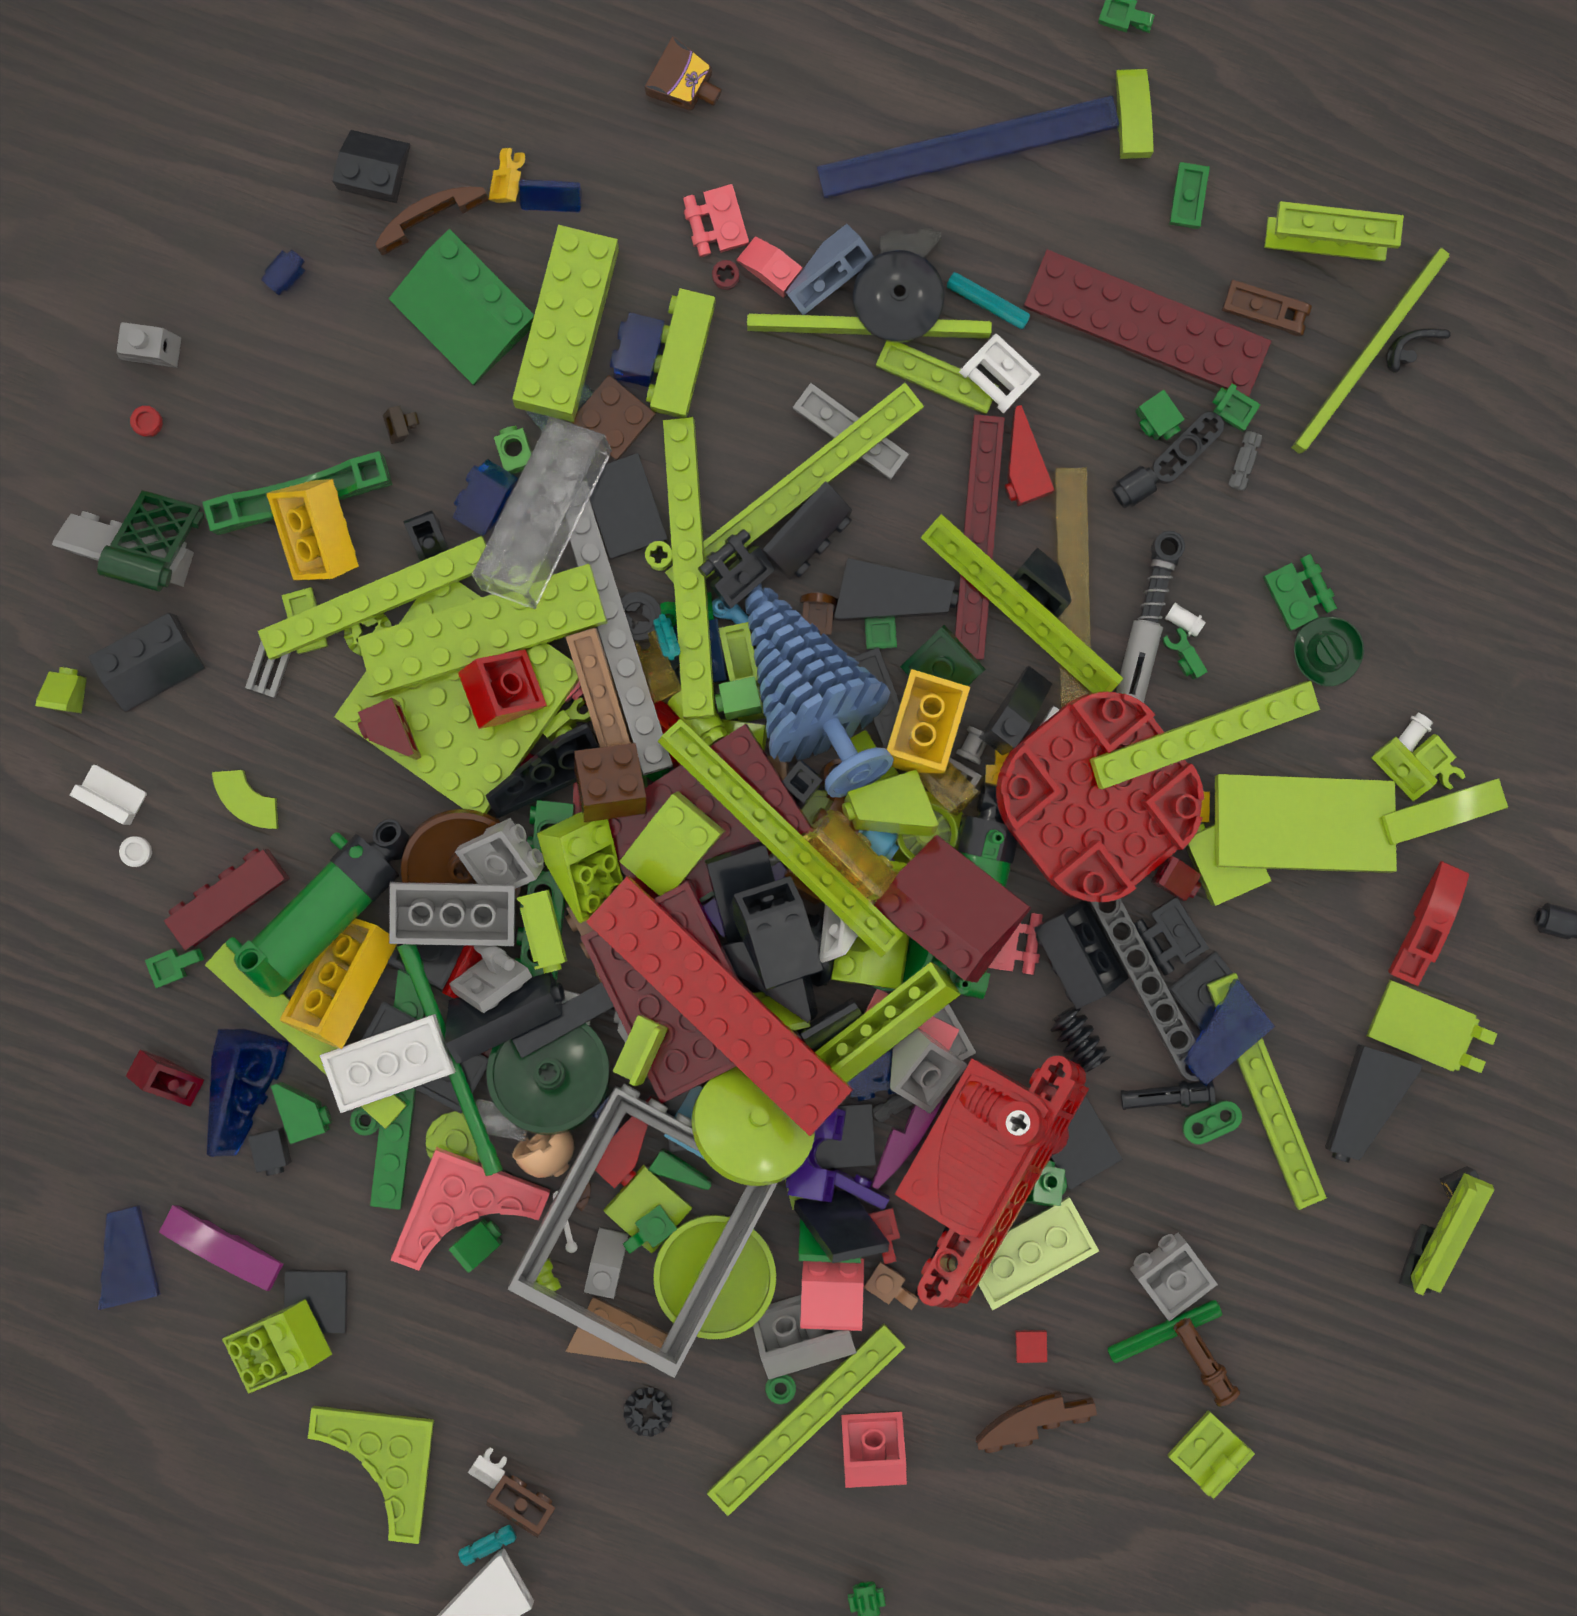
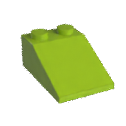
M678 791L673 793L656 813L619 862L661 896L681 885L725 830Z

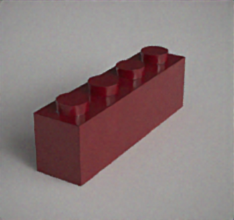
M256 848L243 857L245 863L236 869L234 866L227 868L218 875L220 881L211 887L209 884L202 886L193 893L195 899L188 904L182 901L168 911L171 916L165 919L164 922L185 951L192 950L290 879L269 849L260 851Z

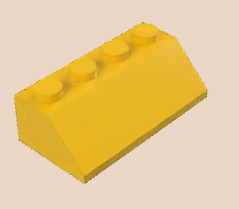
M355 919L307 967L280 1021L323 1043L342 1049L397 944H389V933L375 924Z

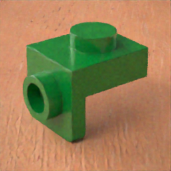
M1231 383L1227 389L1221 387L1212 401V403L1217 405L1213 412L1221 416L1230 425L1244 432L1261 404L1236 390L1237 386Z

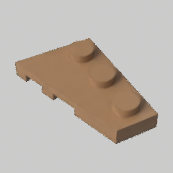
M593 1296L587 1308L589 1311L659 1348L662 1347L669 1334L596 1296ZM579 1327L566 1352L645 1363Z

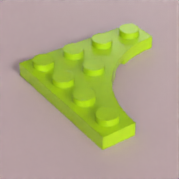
M313 1406L310 1414L308 1439L322 1441L343 1451L346 1450L361 1461V1465L369 1472L374 1481L378 1483L383 1493L388 1515V1541L419 1544L434 1420Z

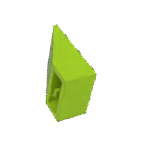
M580 812L537 833L547 868L577 921L582 923L591 917L623 879L608 819L584 823L583 814Z
M306 1299L222 1339L248 1394L308 1370L332 1355Z

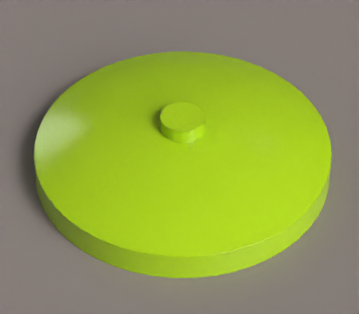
M737 1066L710 1079L699 1093L693 1107L692 1132L701 1155L715 1171L734 1182L749 1186H765L778 1183L796 1172L812 1149L815 1133L809 1136Z
M705 1215L691 1219L680 1225L662 1244L654 1265V1289L659 1305L673 1324L730 1216ZM753 1229L696 1337L725 1339L736 1336L757 1323L768 1309L775 1292L776 1267L768 1245L756 1230Z

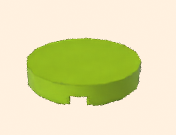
M457 1111L445 1113L432 1122L426 1133V1150L430 1159L435 1148L438 1147L470 1160L480 1161L463 1112L461 1114Z

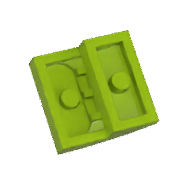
M645 1165L637 1171V1174L603 1210L631 1237L640 1231L635 1222L658 1205L663 1207L676 1226L692 1210V1206L668 1187L666 1182L659 1176L648 1171L649 1168ZM648 1241L642 1244V1246L650 1253H653L662 1242L652 1248Z

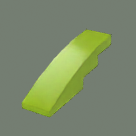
M1498 778L1385 814L1381 818L1389 843L1394 845L1508 808Z

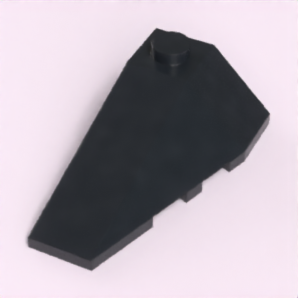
M588 723L558 736L485 795L497 818L503 817L577 782L574 770V751L600 748Z

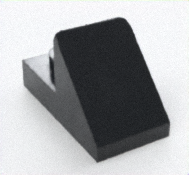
M433 511L403 521L420 562L449 550L442 533L440 521Z

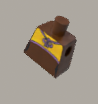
M673 36L644 86L647 96L690 111L694 109L699 98L714 106L721 95L722 89L709 83L712 76V67Z

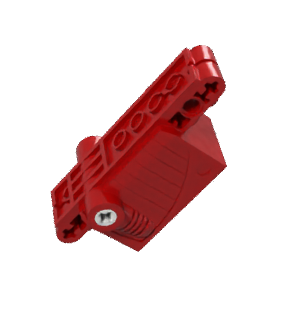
M1052 1056L1044 1062L1041 1068H1037L1029 1081L1031 1087L1028 1088L984 1063L971 1059L895 1193L899 1198L950 1228L949 1231H944L937 1242L939 1249L933 1259L929 1258L922 1268L921 1274L923 1277L918 1285V1296L924 1304L943 1308H954L960 1303L968 1304L1052 1155L1061 1152L1067 1144L1069 1138L1068 1126L1089 1091V1088L1084 1086L1086 1073L1079 1064L1062 1056ZM958 1260L957 1268H955V1263Z

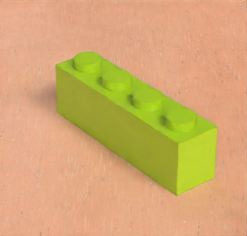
M679 288L678 296L672 295L668 311L669 314H673L670 326H664L661 343H665L663 355H657L654 365V372L658 373L656 384H650L646 398L647 402H651L650 408L653 412L677 418H687L716 305L714 296Z

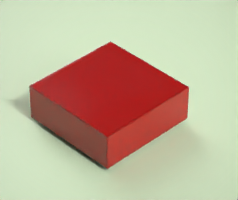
M1015 1330L1016 1362H1047V1331Z

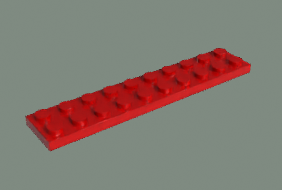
M626 876L586 921L592 929L809 1136L815 1133L854 1090L630 876Z

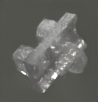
M477 1100L476 1105L488 1134L526 1141L528 1132L508 1121L497 1109L494 1102Z

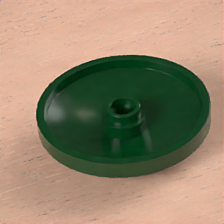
M586 1023L524 1058H521L512 1039L493 1047L490 1052L486 1072L488 1090L497 1109L508 1121L518 1128L540 1135L565 1133L585 1123L601 1106L610 1082L609 1057L598 1035Z

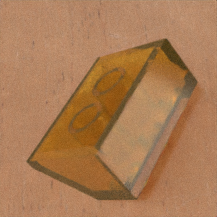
M830 809L802 837L870 902L879 899L897 876L892 870L893 864L881 854L878 856L870 848L872 844L862 833L856 834L849 826L850 821L843 813Z

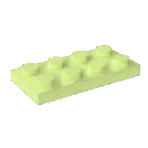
M1070 1197L1064 1198L1061 1201V1206L1048 1207L1010 1228L978 1284L992 1310L1099 1252Z

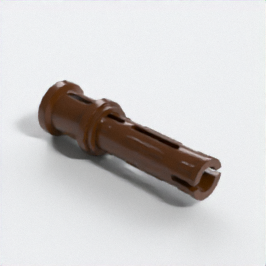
M1184 1318L1177 1322L1173 1329L1202 1373V1383L1209 1386L1214 1394L1216 1405L1222 1407L1232 1403L1238 1398L1240 1391L1228 1379L1226 1375L1227 1370L1224 1365L1217 1363L1190 1318Z

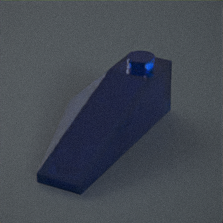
M218 1029L211 1059L207 1155L209 1157L237 1155L253 1125V1115L259 1104L264 1105L268 1098L265 1093L273 1079L278 1080L283 1070L289 1045L286 1040L247 1029Z

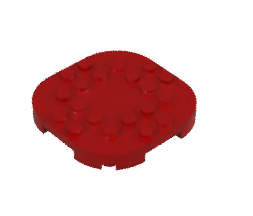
M1096 692L1082 695L1070 701L1022 740L1008 754L998 775L996 787L997 804L1006 827L1049 883L1061 893L1078 900L1109 902L1130 894L1136 889L1135 886L1177 850H1183L1197 833L1203 818L1200 817L1202 800H1204L1203 785L1193 764L1187 763L1185 759L1104 789L1098 788L1090 759L1164 733L1153 718L1155 716L1153 711L1140 700L1127 694Z

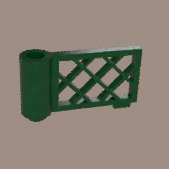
M142 490L110 546L106 545L103 548L98 562V575L160 592L163 587L167 588L172 577V570L169 569L192 527L198 529L204 518V513L200 512V506ZM146 502L157 505L159 508L146 511L143 506ZM182 512L189 514V516L176 520L172 514ZM165 516L169 521L156 525L152 519ZM143 521L148 525L147 528L135 530L132 526ZM175 530L178 534L177 536L165 539L162 532ZM155 535L158 540L145 544L141 538ZM133 540L137 544L133 548L120 546L122 543ZM164 549L167 555L165 558L152 555L151 552Z

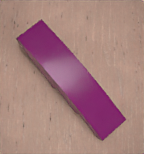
M943 1098L931 1114L913 1104L904 1131L892 1126L872 1180L873 1188L879 1189L901 1167L921 1141L936 1116Z
M172 1205L159 1231L165 1237L201 1258L266 1291L271 1290L283 1266L282 1262L240 1236L231 1235L212 1222L201 1220L180 1206Z

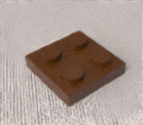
M608 375L576 413L575 421L571 423L612 458L619 460L653 420L656 413Z

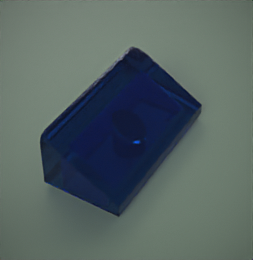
M519 181L520 206L523 210L581 211L582 189L579 182Z

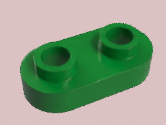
M1219 1101L1215 1105H1210L1187 1116L1182 1124V1132L1185 1138L1194 1144L1207 1143L1235 1130L1242 1121L1241 1110L1231 1101ZM1223 1110L1230 1112V1117L1226 1121L1220 1119V1113ZM1195 1123L1202 1124V1131L1200 1133H1193L1192 1126Z

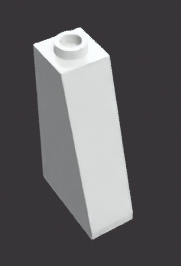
M503 1548L491 1558L437 1616H520L532 1609L534 1600L506 1550Z

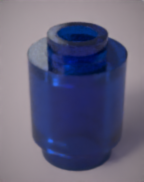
M292 249L288 253L282 250L264 270L266 274L261 280L280 296L284 290L288 292L306 271L302 267L305 261Z

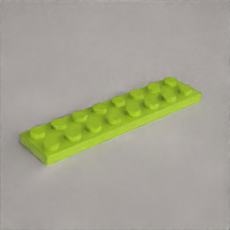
M588 563L357 637L372 693L375 697L462 670L477 658L532 648L607 624L608 621L592 567Z

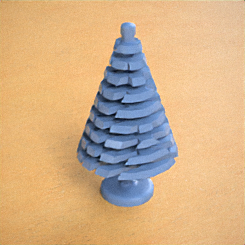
M760 583L747 594L749 597L745 600L746 613L750 614L748 626L752 632L751 643L752 646H756L754 661L756 667H758L757 679L760 684L763 713L767 719L766 733L768 739L770 738V755L774 760L778 754L780 762H791L795 754L797 761L810 758L812 752L816 756L828 751L832 744L842 762L829 773L825 780V790L831 797H843L847 795L848 791L874 783L892 766L894 761L892 755L887 749L877 747L858 753L850 738L853 736L859 723L862 729H864L873 721L874 717L879 715L888 703L890 690L882 681L879 682L866 668L859 667V662L847 656V653L835 645L824 633L820 636L819 629L813 623L810 625L796 610H792L790 604L785 600H778V594L771 588H764L763 590Z

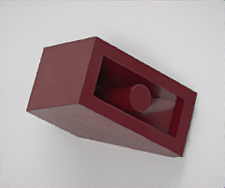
M389 698L358 712L361 719L358 722V727L365 739L368 738L369 741L415 760L421 758L399 701Z
M1170 856L1160 865L1151 880L1152 884L1181 901H1186L1188 897L1193 899L1202 884L1198 881L1201 874L1174 856Z
M141 1049L126 1074V1077L142 1091L191 1107L204 1082L203 1078L181 1066Z

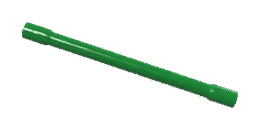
M416 944L398 946L397 949L406 972L410 975L426 1017L433 1014L436 1015L445 1040L446 1025L425 974L424 964ZM449 1052L456 1072L448 1076L476 1145V1152L485 1176L493 1175L503 1170L495 1147L489 1139L460 1063L457 1064Z

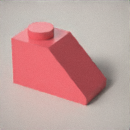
M756 236L736 259L738 263L782 298L787 295V289L803 270V267L779 248Z

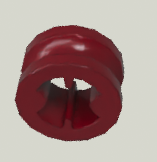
M721 260L716 263L712 270L713 282L719 289L730 290L734 288L739 281L737 265L729 260ZM727 268H730L732 270L731 276L734 275V278L721 282V275H717L719 270L725 271Z

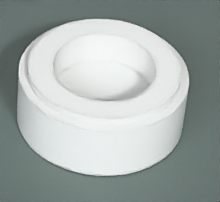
M129 837L120 845L119 855L126 865L140 867L150 860L152 848L150 843L142 837Z

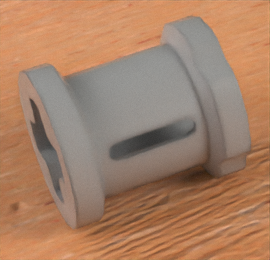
M968 726L967 731L969 733L962 748L957 749L956 754L980 765L982 761L980 757L987 743L979 738L983 731Z

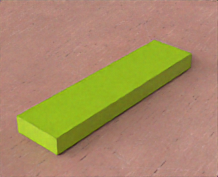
M886 341L876 363V367L985 415H987L993 401L969 377L964 378L959 373L960 368L900 342Z

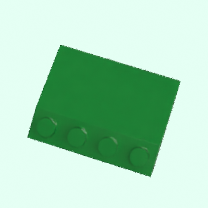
M450 228L425 252L388 298L473 386L531 330L534 314Z

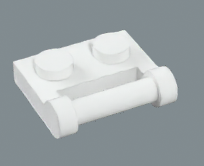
M997 334L959 371L964 378L969 377L998 404L997 408L1003 414L1040 376L1037 370ZM982 364L1011 392L1005 395L976 367Z

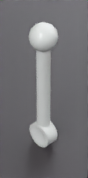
M556 1191L553 1194V1200L556 1197L558 1191ZM567 1221L564 1227L567 1240L565 1248L567 1252L574 1253L577 1250V1244L572 1239L569 1222Z

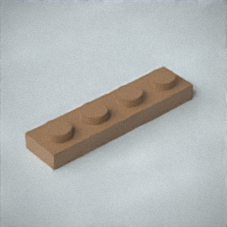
M597 627L567 636L566 640L599 746L607 747L632 743Z

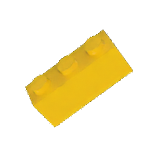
M333 479L313 480L266 493L293 580L333 579L359 567Z
M911 669L887 746V750L894 759L891 767L907 772L917 769L918 773H945L970 690L969 686Z

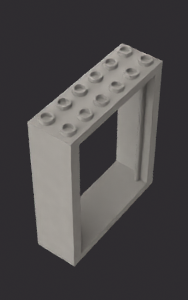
M623 1084L622 1088L615 1085L510 1280L508 1290L675 1378L777 1183L765 1186L747 1185L661 1348L535 1282L625 1113L699 1151L692 1132V1119L679 1112L674 1117L666 1113L667 1106L651 1098L649 1102L638 1098L641 1094L638 1090L626 1084Z

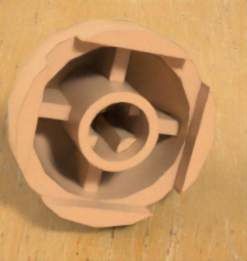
M570 1131L554 1135L536 1134L530 1140L525 1136L515 1147L512 1156L519 1167L533 1177L546 1178L552 1175L558 1177L569 1168L568 1163L572 1159L575 1149L574 1140Z

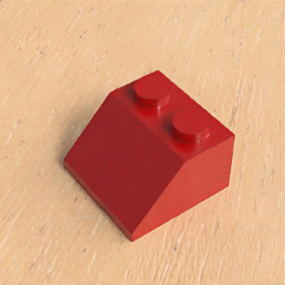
M526 649L477 658L458 672L479 729L505 724L547 706Z

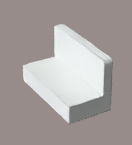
M93 765L82 785L75 784L70 796L123 825H130L147 793L100 766Z

